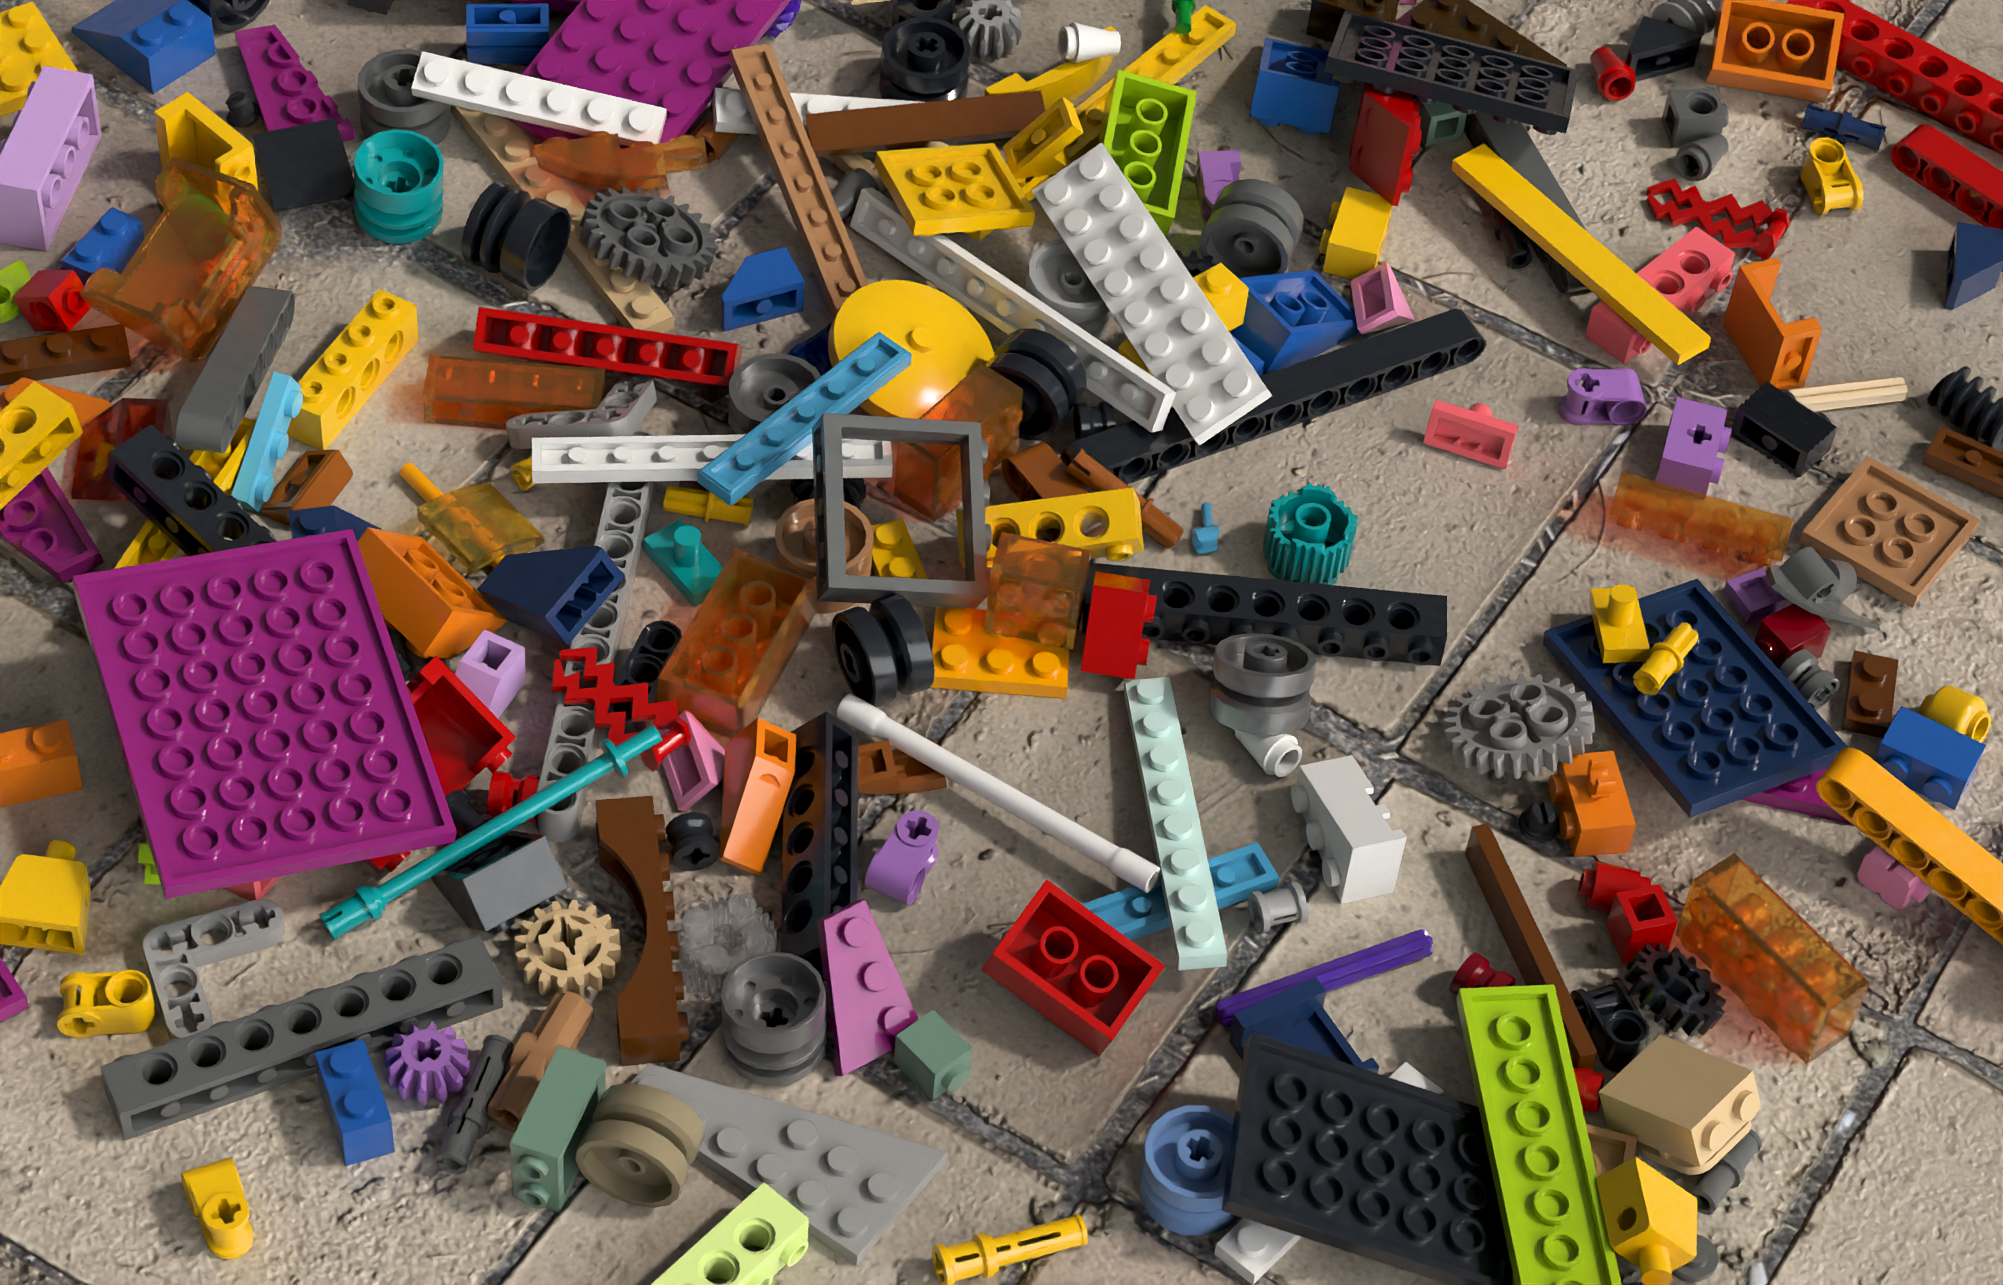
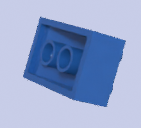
M115 0L71 27L72 33L152 94L216 55L212 18L188 0Z
M1265 37L1249 116L1257 118V122L1266 126L1278 127L1281 123L1296 126V130L1308 135H1319L1320 132L1329 133L1340 87V81L1334 79L1331 73L1324 72L1330 51Z
M1314 270L1239 278L1249 288L1243 324L1229 332L1264 361L1263 371L1266 373L1314 358L1359 333L1355 310Z

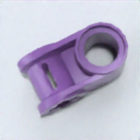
M1629 368L1576 369L1570 373L1567 379L1568 393L1563 396L1559 403V413L1567 422L1574 425H1630L1642 419L1647 410L1638 375ZM1583 380L1582 385L1578 386L1579 382Z
M917 810L904 814L898 820L885 844L874 855L868 867L864 882L865 887L906 905H911L914 902L925 878L938 857V848L935 842L939 835V826L934 816L928 812Z

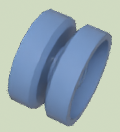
M1185 1105L1166 1112L1152 1124L1145 1140L1142 1154L1143 1161L1138 1178L1139 1198L1148 1215L1165 1229L1185 1236H1207L1226 1229L1239 1217L1221 1211L1234 1118L1227 1112L1207 1105Z

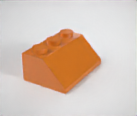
M367 527L357 542L386 626L399 631L407 639L405 644L408 649L419 657L429 659L430 656H437L439 658L451 659L471 647L484 629L493 633L506 622L507 619L422 537Z

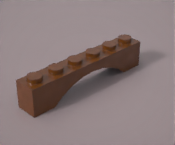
M653 796L595 800L600 867L617 880L632 899L642 919L646 936L641 960L628 984L616 997L621 1066H631L648 1063L680 1061V1042L689 1041L687 1011H677L676 1001L684 1000V983L682 971H673L672 960H679L680 956L678 932L668 931L667 921L675 920L673 891L664 892L663 881H670L668 852L659 853L658 843L666 842L664 814H655Z

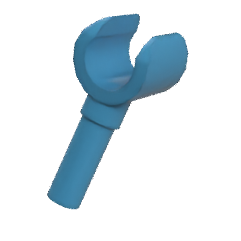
M1203 503L1201 505L1202 527L1191 530V542L1195 554L1218 551L1216 538L1219 536V527L1213 523L1211 504Z

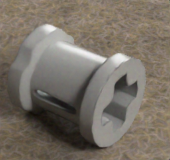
M1298 882L1289 883L1285 889L1265 894L1258 890L1249 893L1248 907L1251 920L1255 929L1260 934L1270 931L1271 926L1295 921L1298 924L1308 920V906L1305 894Z

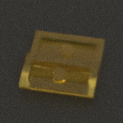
M491 483L456 489L417 507L418 520L471 573L504 554L528 553L545 543V537Z

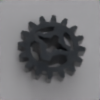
M1658 943L1655 948L1646 944L1626 966L1629 971L1624 976V979L1633 985L1629 989V993L1639 998L1641 1003L1639 1005L1640 1009L1651 1010L1654 1013V1021L1660 1023L1664 1020L1674 1033L1681 1027L1688 1037H1692L1696 1032L1703 1036L1709 1029L1713 1028L1725 1013L1722 1007L1725 1005L1726 999L1717 994L1721 990L1720 984L1712 982L1711 972L1708 969H1699L1695 966L1696 958L1692 956L1687 960L1677 947L1668 952L1662 943Z

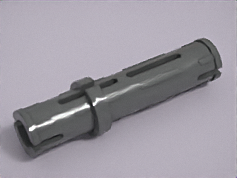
M491 1034L484 1038L483 1047L468 1079L459 1105L449 1113L447 1118L449 1129L441 1149L435 1157V1160H437L436 1164L446 1172L461 1174L466 1171L467 1163L477 1139H481L487 1130L488 1122L486 1121V1116L488 1114V1104L499 1087L514 1050L513 1043L503 1036Z

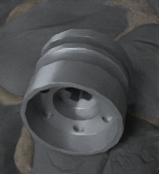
M766 952L752 955L736 964L725 977L721 991V1011L724 1021L723 1043L728 1063L740 1076L757 1084L778 1086L799 1081L812 1073L825 1055L827 1043L826 997L820 973L808 961L790 953Z

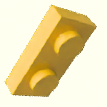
M904 519L871 525L874 532L872 570L875 577L928 579Z

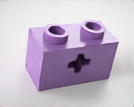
M1677 397L1654 487L1705 499L1709 483L1718 484L1724 459L1718 458L1717 453L1725 454L1732 430L1731 428L1724 427L1728 409Z

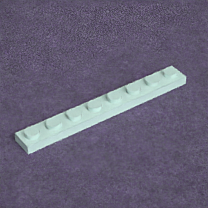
M1170 677L1124 680V697L1157 864L1161 868L1160 880L1178 971L1225 967L1227 965V950Z

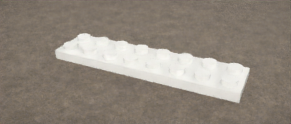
M1102 142L1032 190L1153 377L1176 392L1172 406L1198 445H1201L1272 396Z

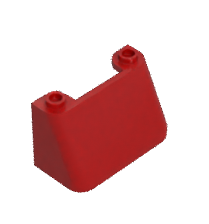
M437 656L406 684L445 797L455 790H462L485 767L493 774L513 754L507 746L516 736ZM411 851L363 861L376 872L385 866L391 873L411 854Z

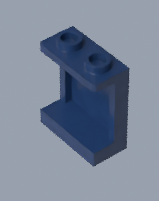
M1317 977L1237 1012L1233 1016L1229 1042L1241 1059L1243 1058L1246 1039L1252 1032L1375 1073H1378L1379 1065L1374 1058L1362 1062L1324 1010L1323 1004L1326 990Z

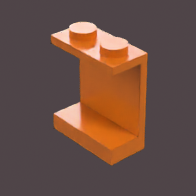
M1778 258L1740 265L1723 320V326L1760 386H1763L1768 381L1779 389L1788 390L1804 387L1822 332L1820 324L1815 317L1783 323L1770 302L1781 265Z

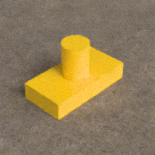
M1618 584L1612 588H1591L1589 604L1602 662H1646L1649 658L1650 647L1636 588L1626 584Z

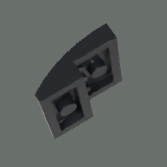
M334 118L252 135L262 177L265 178L273 213L354 196L353 174Z

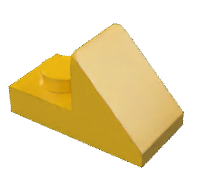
M1061 97L1002 146L1009 168L1015 178L1021 179L1057 174L1071 164L1066 146L1083 133L1073 103Z

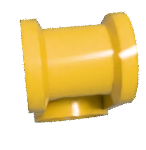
M1831 138L1815 139L1810 145L1800 174L1801 181L1811 199L1813 210L1818 215H1825L1829 210L1848 208L1850 211L1859 210L1863 203V188L1845 153V148L1841 143Z
M128 969L102 973L75 972L64 976L60 981L59 992L64 997L63 1011L58 1015L57 1028L66 1036L87 1038L94 1035L137 1034L149 1029L156 1021L157 1010L149 979L145 974L137 970Z
M230 1156L181 1172L188 1203L193 1215L198 1219L211 1253L222 1259H235L246 1254L254 1240L253 1232L249 1222L248 1203L232 1157Z

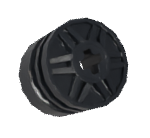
M496 181L483 191L470 211L461 242L462 256L471 265L483 267L489 273L497 274L500 272L505 280L527 290L535 291L550 279L562 260L571 231V216L566 208L543 198L536 197L532 199L529 192L515 189L509 183Z

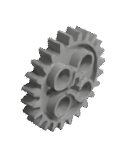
M1519 674L1516 681L1510 682L1505 676H1500V684L1497 685L1483 681V690L1479 691L1468 688V698L1456 697V707H1448V718L1444 719L1447 750H1452L1453 759H1463L1464 768L1477 765L1478 774L1481 775L1490 769H1494L1496 778L1503 776L1506 771H1512L1514 778L1519 779L1522 772L1527 770L1536 777L1539 776V768L1542 767L1555 772L1557 771L1556 762L1561 761L1571 764L1573 763L1572 754L1583 755L1585 753L1584 744H1592V733H1595L1592 702L1586 701L1585 692L1575 693V686L1572 683L1560 687V678L1557 677L1548 683H1544L1541 674H1538L1532 681H1526L1524 674Z

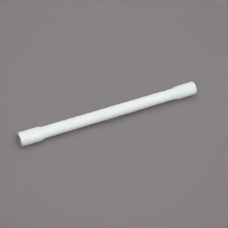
M850 693L841 701L837 710V717L869 736L877 737L881 740L889 739L891 746L1107 867L1112 874L1142 891L1150 892L1157 883L1161 874V868L1089 831L894 721L885 712Z

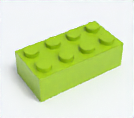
M1118 69L1106 98L1097 145L1102 142L1166 237L1175 218L1197 91Z

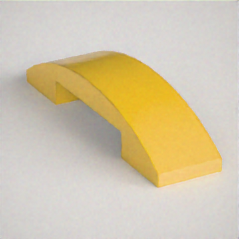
M1112 26L1103 29L1108 31H1116V29H1114ZM1113 55L1077 63L1067 61L1028 82L1018 73H1015L985 88L984 96L1041 91L1045 110H1047L1061 97L1072 102L1086 93L1105 74L1113 60Z

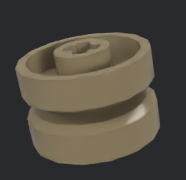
M622 1083L612 1085L603 1092L593 1114L592 1125L586 1129L577 1148L575 1161L581 1173L596 1188L613 1198L637 1206L651 1208L668 1206L679 1198L688 1176L689 1165L695 1161L703 1143L705 1128L699 1116L686 1103L668 1092L643 1084Z

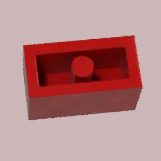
M1096 571L1080 671L1135 680L1137 665H1147L1150 639L1142 638L1144 622L1153 623L1157 596L1148 595L1150 580Z

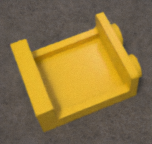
M189 92L184 93L154 111L163 174L170 178L176 173L193 169L218 189L219 203L224 206L226 213L231 215L233 221L243 215H247L260 205L254 147L250 141Z

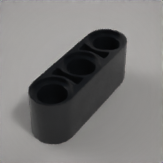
M663 620L654 621L646 625L641 631L615 685L648 683V704L665 702L682 667L681 630L675 624ZM633 702L610 703L608 713L626 711L624 734L640 732L651 726L654 720L632 722Z

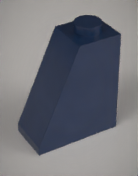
M588 546L505 555L477 590L508 621L569 645L625 576L602 547Z

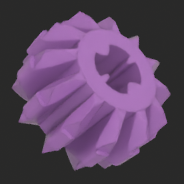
M431 1020L427 1029L419 1030L411 1023L408 1029V1036L394 1034L392 1048L386 1050L384 1057L385 1067L388 1069L386 1072L387 1082L391 1089L399 1090V1096L403 1102L417 1096L418 1103L422 1108L427 1103L428 1098H436L444 1105L447 1099V1092L460 1094L463 1087V1079L468 1078L470 1073V1061L467 1059L468 1048L464 1039H456V1033L453 1031L452 1026L437 1031V1026L433 1020Z

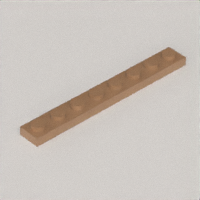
M770 43L731 49L728 61L834 320L845 300L858 289L868 285V282Z

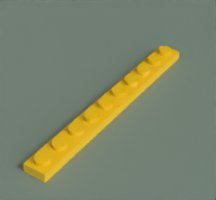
M1204 5L1192 15V29L1188 34H1179L1175 28L1123 71L1174 85L1235 35L1237 23L1209 6ZM1114 78L1075 108L1083 133L1066 146L1071 163L1097 146L1105 102ZM1055 174L1015 179L1028 201H1031L1035 197L1032 190ZM995 229L978 230L965 234L980 242Z

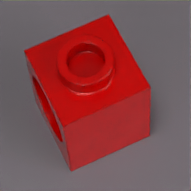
M38 270L13 297L35 332L71 331L95 305L74 270Z

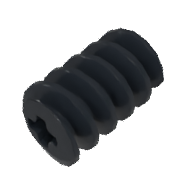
M1964 366L1957 372H1951L1943 377L1930 392L1927 404L1936 406L1937 412L1944 417L1949 416L1950 422L1957 427L1962 426L1963 433L1969 437L1975 436L1976 441L2003 452V397L1999 398L1995 403L1992 401L1997 389L1990 386L1983 392H1980L1984 383V379L1981 376H1977L1970 382H1967L1971 374V369L1968 366Z

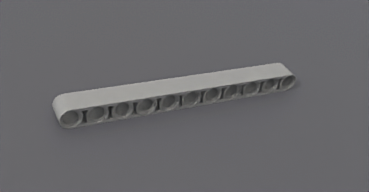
M635 430L631 436L654 435L644 430ZM657 481L609 482L594 546L602 547L625 577L575 636L570 648L597 647L596 665L615 662L616 667ZM567 661L564 677L579 672V689L597 687V681H584L585 661ZM560 691L537 792L596 757L602 729H595V705L592 703L564 705L566 691ZM589 784L537 814V827L540 835L546 836L547 840L552 842H564L577 834L581 824Z

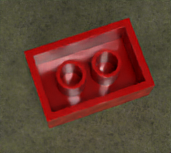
M1046 879L993 951L981 971L1100 1056L1113 1041L1166 965Z

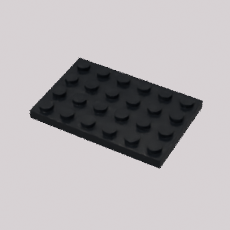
M1346 10L1342 16L1324 72L1331 73L1334 79L1344 83H1355L1358 80L1372 84L1375 90L1383 93L1393 94L1397 90L1413 94L1412 98L1422 103L1434 104L1436 101L1452 105L1454 110L1461 113L1475 114L1477 111L1493 115L1492 118L1500 123L1513 125L1518 121L1533 125L1532 128L1535 131L1547 135H1555L1557 132L1566 134L1579 71Z
M1255 1032L1249 1035L1244 1044L1221 1211L1449 1285H1512L1513 1271L1481 1117L1477 1106Z

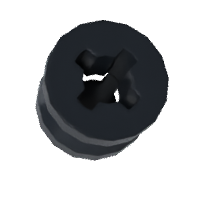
M1100 401L1097 406L1092 407L1085 403L1075 404L1073 409V425L1076 441L1116 427L1113 406L1106 401Z
M689 812L673 818L665 828L667 840L673 846L671 857L673 864L678 869L683 871L701 870L717 860L719 848L717 841L711 837L713 825L708 815L700 812Z

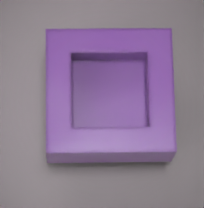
M1764 567L1727 580L1723 593L1746 623L1769 616L1785 608L1788 600L1770 586Z

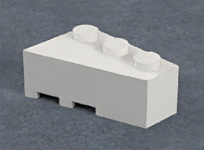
M1352 755L1300 765L1296 785L1291 787L1293 807L1297 813H1302L1307 823L1306 834L1312 850L1318 849L1322 859V873L1325 883L1328 887H1334L1340 904L1394 893L1407 839L1402 829L1392 831L1385 819L1390 818V811L1386 805H1375L1368 795L1373 793L1374 787Z

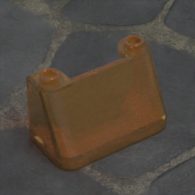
M172 156L164 170L158 175L155 183L156 196L164 211L123 272L119 274L110 268L97 270L89 277L80 295L93 309L170 353L190 362H198L209 352L233 316L247 288L254 284L276 251L281 240L282 226L253 184Z

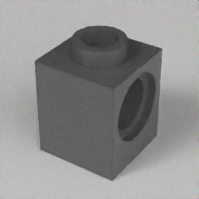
M1715 87L1668 92L1661 121L1671 147L1680 148L1686 143L1709 137L1713 133L1721 134L1722 129L1727 127L1728 109L1724 103H1721Z

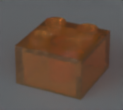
M1001 532L990 571L984 631L999 634L1003 637H1014L1043 643L1051 647L1057 646L1073 650L1084 610L1092 550Z

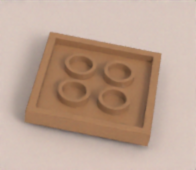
M1867 456L1805 527L1799 543L1806 547H1813L1818 554L1825 558L1848 562L1853 566L1856 576L1913 608L1974 535L1979 526L1980 519Z

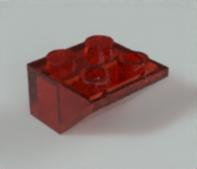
M122 398L82 426L83 433L80 437L71 490L72 499L129 501L105 478L110 452L151 424L164 436L173 438L168 399Z

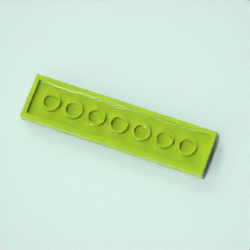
M1555 985L1459 989L1456 1002L1515 1285H1622L1615 1252L1610 1245L1597 1186L1596 1178L1598 1176Z

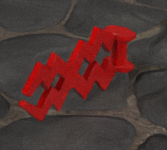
M1675 178L1647 188L1646 202L1656 220L1669 217L1672 227L1690 221H1697L1702 230L1711 237L1721 235L1723 245L1727 248L1754 247L1758 257L1766 260L1770 259L1777 248L1778 241L1790 226L1788 211L1780 208L1771 211L1763 200L1741 208L1731 193L1707 202L1702 199L1696 185L1682 191ZM1670 193L1673 200L1671 199L1664 205H1661L1654 197L1655 195ZM1688 204L1690 207L1679 211V209L1677 208L1678 206ZM1726 212L1733 226L1752 220L1754 228L1767 224L1768 227L1766 230L1761 231L1757 237L1753 228L1736 234L1728 218L1712 222L1711 216Z
M597 647L565 649L559 652L560 660L585 661L584 681H597V687L579 689L580 673L577 672L564 677L561 661L556 659L554 661L552 692L566 691L564 705L594 704L595 729H610L607 738L615 746L639 733L624 734L626 711L608 713L610 703L633 702L632 722L654 720L653 725L657 730L669 729L668 732L661 736V742L639 754L645 766L652 772L656 771L662 759L680 746L684 749L691 740L688 723L678 717L676 700L648 704V683L622 686L613 684L615 662L596 665Z

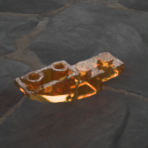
M596 131L587 134L585 138L568 140L565 137H553L545 140L543 144L534 145L540 169L559 178L599 189L611 188L620 191L621 186H625L630 191H636L637 186H640L644 192L669 190L667 174L708 168L704 137L695 138L691 135L677 136L670 142L654 144L650 141H639L632 143L629 148L621 149L618 133L610 134L606 131Z

